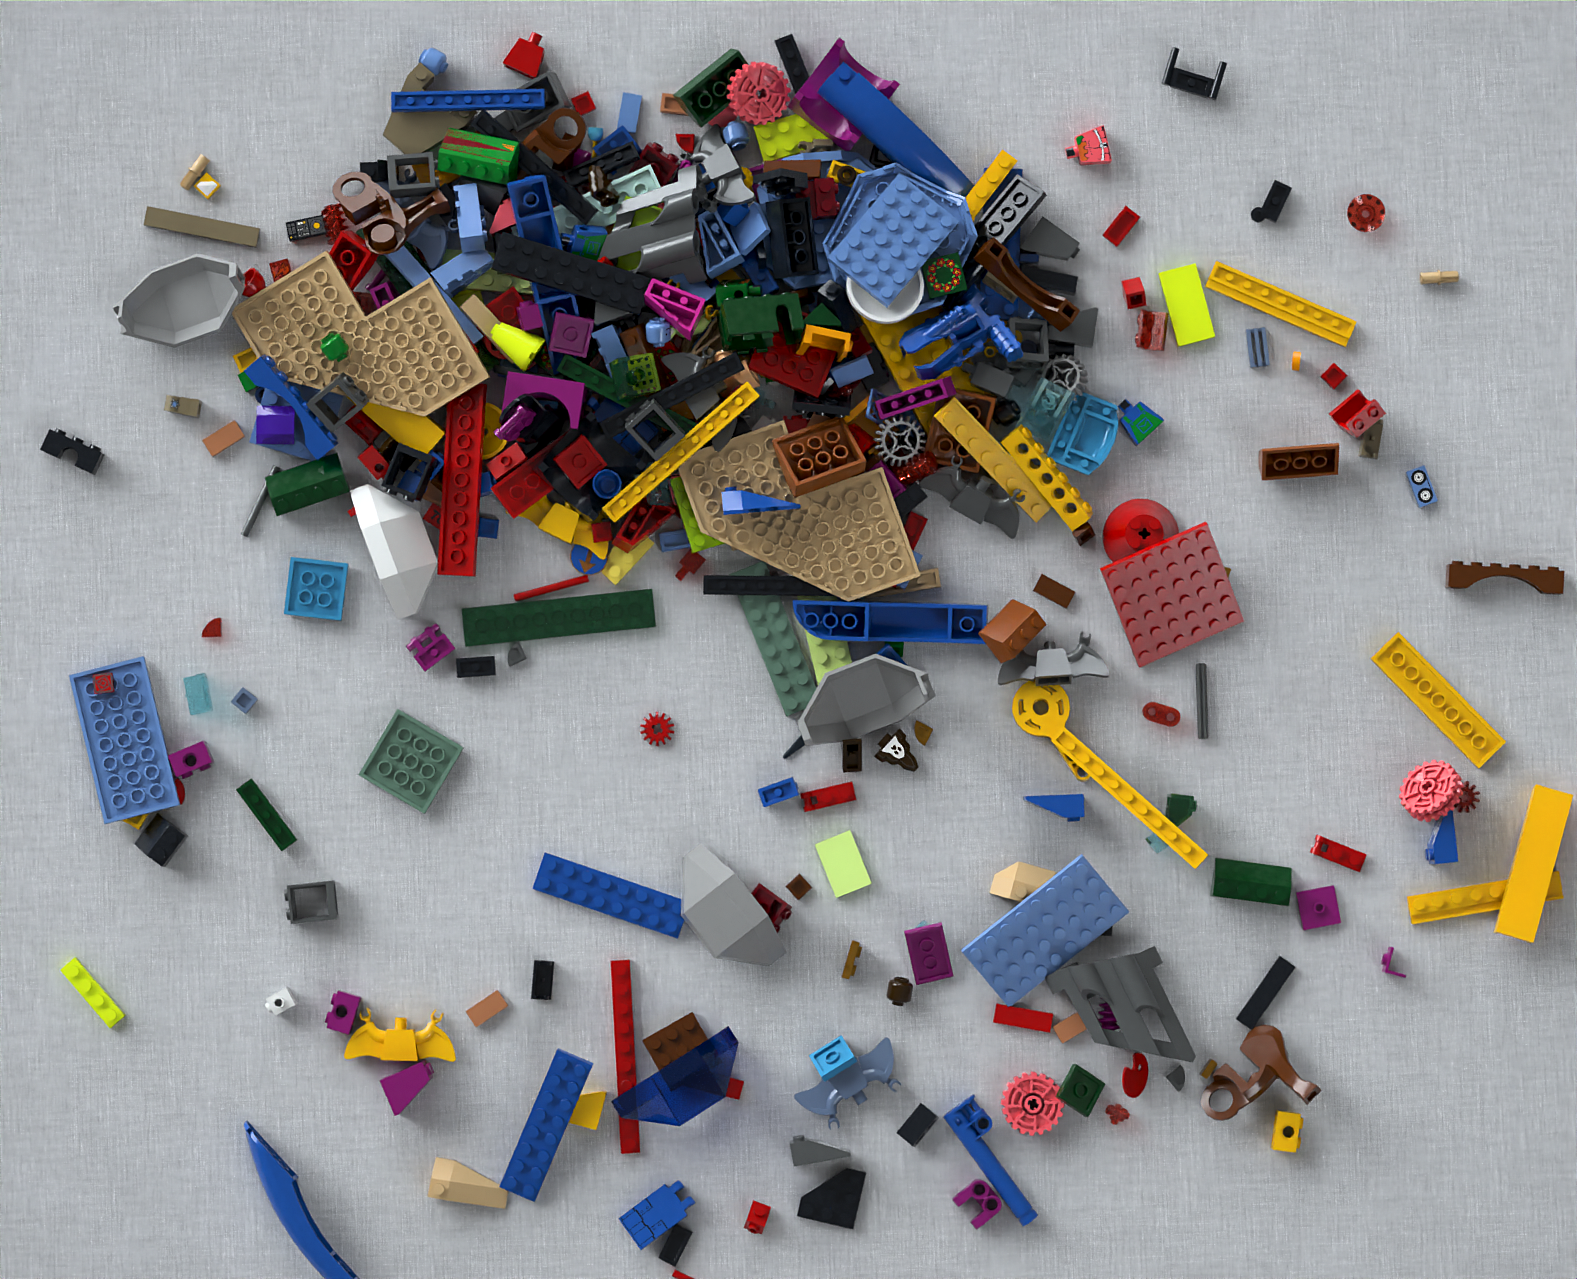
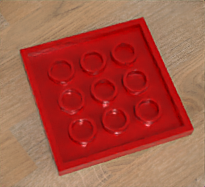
M802 311L804 320L809 314ZM778 321L779 332L773 333V346L767 347L768 352L756 353L755 348L748 364L749 370L818 399L837 351L809 346L803 355L795 354L797 344L786 345L783 327Z

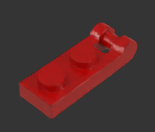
M852 781L800 794L805 805L803 807L804 812L856 800ZM816 796L818 803L812 804L811 797Z
M1316 835V842L1314 847H1311L1310 853L1354 871H1361L1367 854ZM1323 844L1328 845L1326 852L1321 851Z

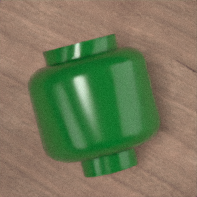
M332 332L321 340L320 349L329 361L337 360L340 362L347 357L346 352L349 346L340 334Z

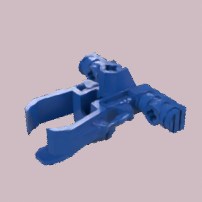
M975 283L960 299L964 303L960 307L954 306L950 312L945 310L932 319L927 318L925 323L906 331L900 339L899 346L903 358H905L906 353H916L933 341L942 338L945 340L949 339L951 347L932 363L914 366L919 379H936L945 371L955 366H962V362L967 358L984 351L983 344L990 338L996 349L1006 357L1008 362H1014L1018 358L1023 357L1024 353L1021 350V343L1016 340L1010 329L1005 327L1006 324L1000 320L1001 317L998 314L988 317L985 313L989 307L987 304L984 305L983 302L986 298L980 294L981 291L977 289ZM967 348H972L968 351V354H966L965 356L963 355V350Z

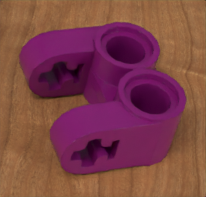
M975 1179L952 1198V1201L959 1207L973 1196L983 1208V1211L970 1221L976 1230L995 1216L1002 1207L999 1197L982 1179ZM981 1184L984 1186L985 1190L982 1194L974 1192L976 1185ZM988 1200H996L997 1206L994 1209H988L986 1207Z

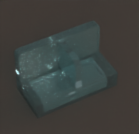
M648 462L643 472L654 462ZM666 478L646 496L649 505H670L668 488L672 482L671 478Z
M206 673L185 677L183 679L186 690L185 698L188 701L190 715L212 712L213 706Z

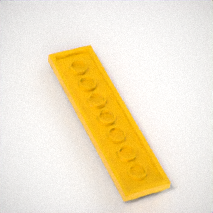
M1399 632L1370 658L1478 769L1506 743Z

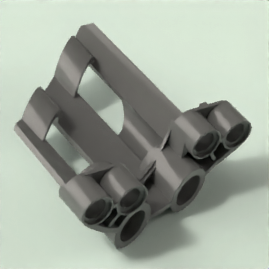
M695 164L679 169L678 181L624 200L616 214L614 228L607 235L598 260L606 256L613 263V266L616 267L618 257L641 251V260L638 267L629 270L630 272L656 280L684 273L689 284L708 280L710 277L706 272L703 248L700 245V237L695 223V214L698 212L699 202L707 199V190L702 183L703 177L699 165ZM660 203L665 204L663 210L654 221L630 228L636 210Z
M1155 946L1137 954L1081 965L1075 962L1045 977L1052 994L1065 989L1095 1043L1193 1063L1196 1055L1153 969L1163 963ZM1096 995L1104 999L1109 1004L1122 1032L1103 1029L1088 999ZM1149 1008L1157 1012L1171 1042L1152 1038L1140 1014L1141 1010Z

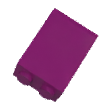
M426 1060L379 1080L394 1116L399 1115L433 1078L434 1070L430 1062L427 1063Z

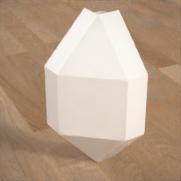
M369 484L350 490L363 536L397 620L415 613L418 614L438 568V558L421 513Z

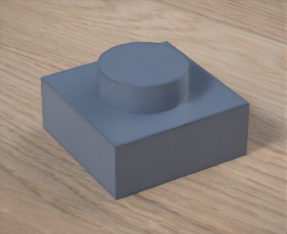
M242 687L231 703L247 714L258 698Z

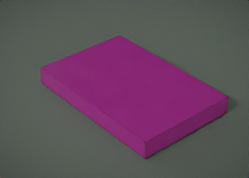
M942 922L904 931L916 985L954 977Z

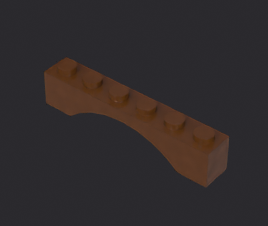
M994 237L984 243L973 258L1060 332L1071 325L1080 312L1066 298L1050 293L1032 282L1016 266L1008 249Z
M1452 561V564L1446 565L1445 588L1466 589L1482 579L1505 576L1526 582L1540 594L1561 595L1564 591V571H1559V567H1547V570H1542L1540 566L1529 565L1528 569L1521 568V565L1509 564V567H1502L1500 563H1490V566H1482V562H1471V565H1463V561Z

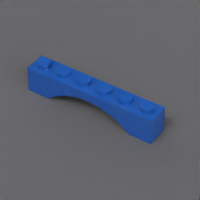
M266 354L260 356L244 372L256 386L276 392L294 408L303 426L305 446L317 460L321 459L339 444L337 436L328 431L319 418L306 405L308 402L304 401L300 397V391L295 386H291L287 381L288 377L286 374L276 368L275 361Z

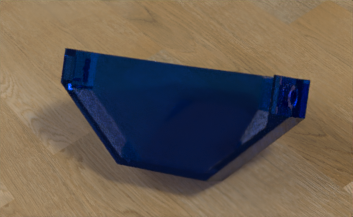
M728 1026L610 1102L621 1118L681 1126L726 1097L739 1042Z

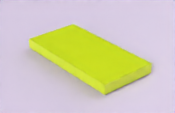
M1196 263L1158 273L1177 346L1180 347L1215 338Z

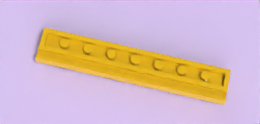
M1218 261L1215 262L1205 285L1210 290L1344 348L1357 322Z
M954 396L934 415L940 424L1009 496H1013L1015 489L1021 490L1016 497L1025 495V500L1016 503L1034 522L1037 523L1050 510L1051 504L1017 462Z
M1553 871L1545 901L1564 898L1559 871ZM1508 879L1407 896L1411 924L1498 910L1501 907Z

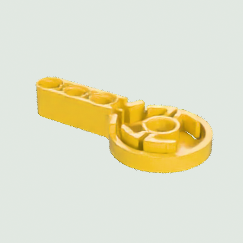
M1034 679V682L1028 681L1017 690L1012 703L1013 717L1017 725L1024 732L1051 740L1063 726L1065 727L1070 712L1069 698L1060 685H1048L1041 688L1042 686H1035ZM1038 701L1046 702L1049 707L1048 712L1044 715L1036 714L1033 709L1034 704ZM1054 744L1075 778L1080 782L1088 781L1091 776L1088 774L1086 777H1080L1077 771L1081 767L1074 761L1068 760L1067 755Z

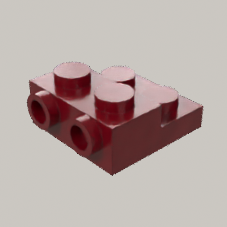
M650 142L646 144L639 155L640 160L634 163L628 174L651 165L660 187H663L673 178L681 163L678 162L679 158L672 153L668 155L663 152L664 148L656 142L652 144Z
M816 178L814 181H808V188L804 191L800 190L801 193L795 194V198L810 197L812 220L835 219L837 213L840 212V203L835 201V194H838V183L834 182V178Z
M758 883L751 894L768 914L778 934L781 922L783 920L786 921L791 916L792 906Z

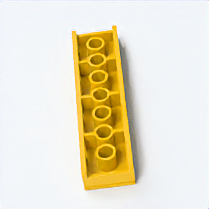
M367 402L361 409L398 443L426 454L446 434V430L429 415L420 416Z
M1537 784L1533 787L1493 933L1506 935L1526 941L1527 943H1534L1573 795Z

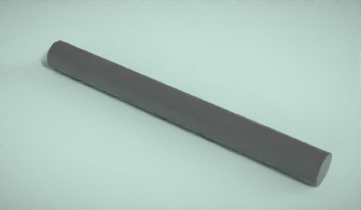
M273 465L269 475L278 473L280 468ZM266 481L241 532L243 536L248 537L269 493Z

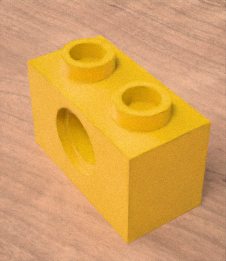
M1276 1110L1271 1149L1296 1153V1149H1299L1301 1144V1137H1298L1299 1129L1302 1130L1303 1128L1301 1114ZM1287 1126H1290L1293 1130L1289 1137L1283 1135V1129Z

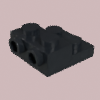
M779 168L754 175L753 183L761 185L762 188H767L768 194H773L776 198H783L787 196L786 194L801 193L800 190H806L808 188L807 173Z

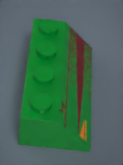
M448 128L438 154V170L507 185V183L517 179L520 142Z

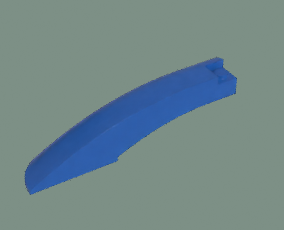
M844 61L819 88L817 93L854 125L891 163L897 162L913 174L965 198L975 186L916 124L860 73L857 74Z
M546 176L524 177L525 179L507 183L518 236L563 250ZM530 282L534 301L539 307L543 323L541 329L546 340L545 344L553 374H559L556 370L565 354L548 350L556 312L580 316L575 295ZM569 355V356H571V357H573V358H575V359L578 357V356H574V355Z
M793 600V609L798 622L808 633L820 639L986 644L978 633L988 624V605Z
M246 1121L244 1123L246 1137L262 1186L280 1222L298 1249L324 1279H360L334 1251L317 1227L303 1200L296 1181L298 1178L296 1173L254 1127Z

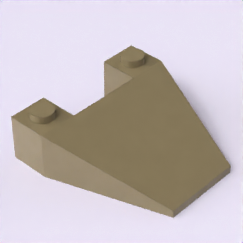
M420 62L407 75L401 92L425 91L433 83L434 74ZM392 112L383 136L403 154L426 153L442 144L448 128L466 131L477 117L478 112Z

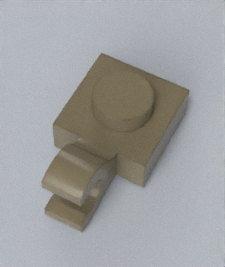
M813 139V142L801 141L798 144L799 149H805L801 150L800 154L831 151L833 147L832 139Z

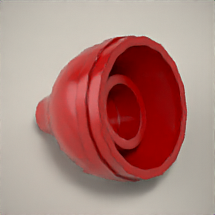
M251 268L244 273L245 288L242 293L243 296L251 297L266 288L265 280L257 269Z

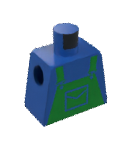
M574 225L571 234L561 233L560 240L562 245H567L568 252L597 261L608 233L604 226Z
M1127 399L1118 405V408L1125 414L1119 422L1135 446L1141 443L1164 421L1162 417L1141 401L1134 407Z

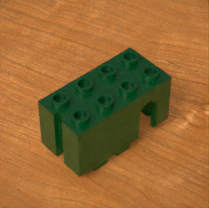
M798 293L766 294L762 297L746 296L741 299L731 297L723 300L721 303V310L717 314V322L723 351L737 350L738 355L749 354V349L756 348V353L768 352L767 347L773 346V333L779 332L778 321L782 324L786 345L800 344L802 340L801 335L805 326Z

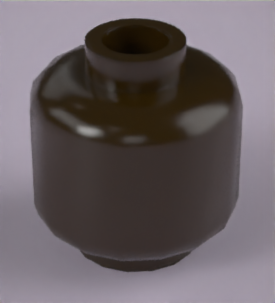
M894 977V980H890L888 983L886 996L892 1001L893 1005L903 1006L904 1003L911 1001L913 985L907 978Z

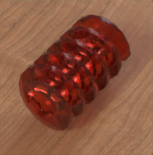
M340 203L325 206V209L321 211V214L326 216L322 219L323 222L328 223L324 226L325 230H329L326 233V237L331 238L327 241L328 245H334L341 231L349 228V226L343 225L347 218H341L344 211L339 209L341 208Z
M927 450L925 453H920L919 456L915 455L912 461L909 458L906 465L903 460L900 467L897 464L895 466L897 479L902 484L909 485L912 482L933 475L938 468L937 459L932 451Z

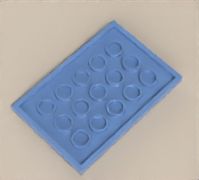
M899 173L828 256L827 260L888 308L957 226L959 221Z

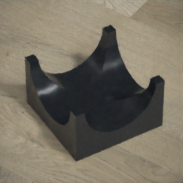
M592 412L584 414L580 418L578 430L570 429L533 468L587 523L594 521L602 511V507L611 499H604L596 495L592 487L595 476L582 487L576 489L553 460L559 453L578 437L584 435L607 463L602 470L609 469L619 475L622 481L621 488L646 467L642 460L631 455L613 438L607 440L596 416Z

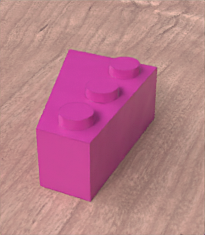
M652 278L645 292L644 303L661 318H665V321L669 322L673 328L690 341L705 310L706 299Z

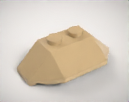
M1018 861L994 875L989 893L1022 902L1057 873Z

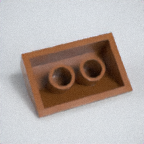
M1012 599L978 634L1000 663L1015 658L1047 624L1036 609Z

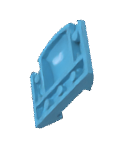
M1082 392V396L1076 395V401L1073 399L1069 400L1070 403L1065 409L1047 456L1051 457L1057 464L1085 475H1090L1092 471L1104 462L1113 447L1118 430L1116 412L1118 409L1117 405Z

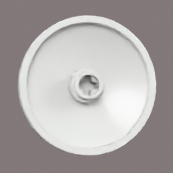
M919 270L888 308L848 276L846 289L850 303L861 316L875 323L892 324L906 319L917 309L924 292V280L921 270Z

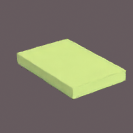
M850 830L815 844L836 898L872 884Z

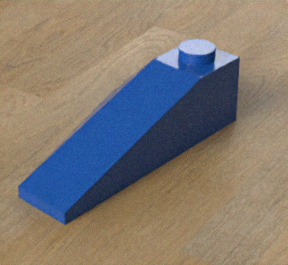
M726 487L725 492H721L723 515L801 509L800 504L737 490V487Z

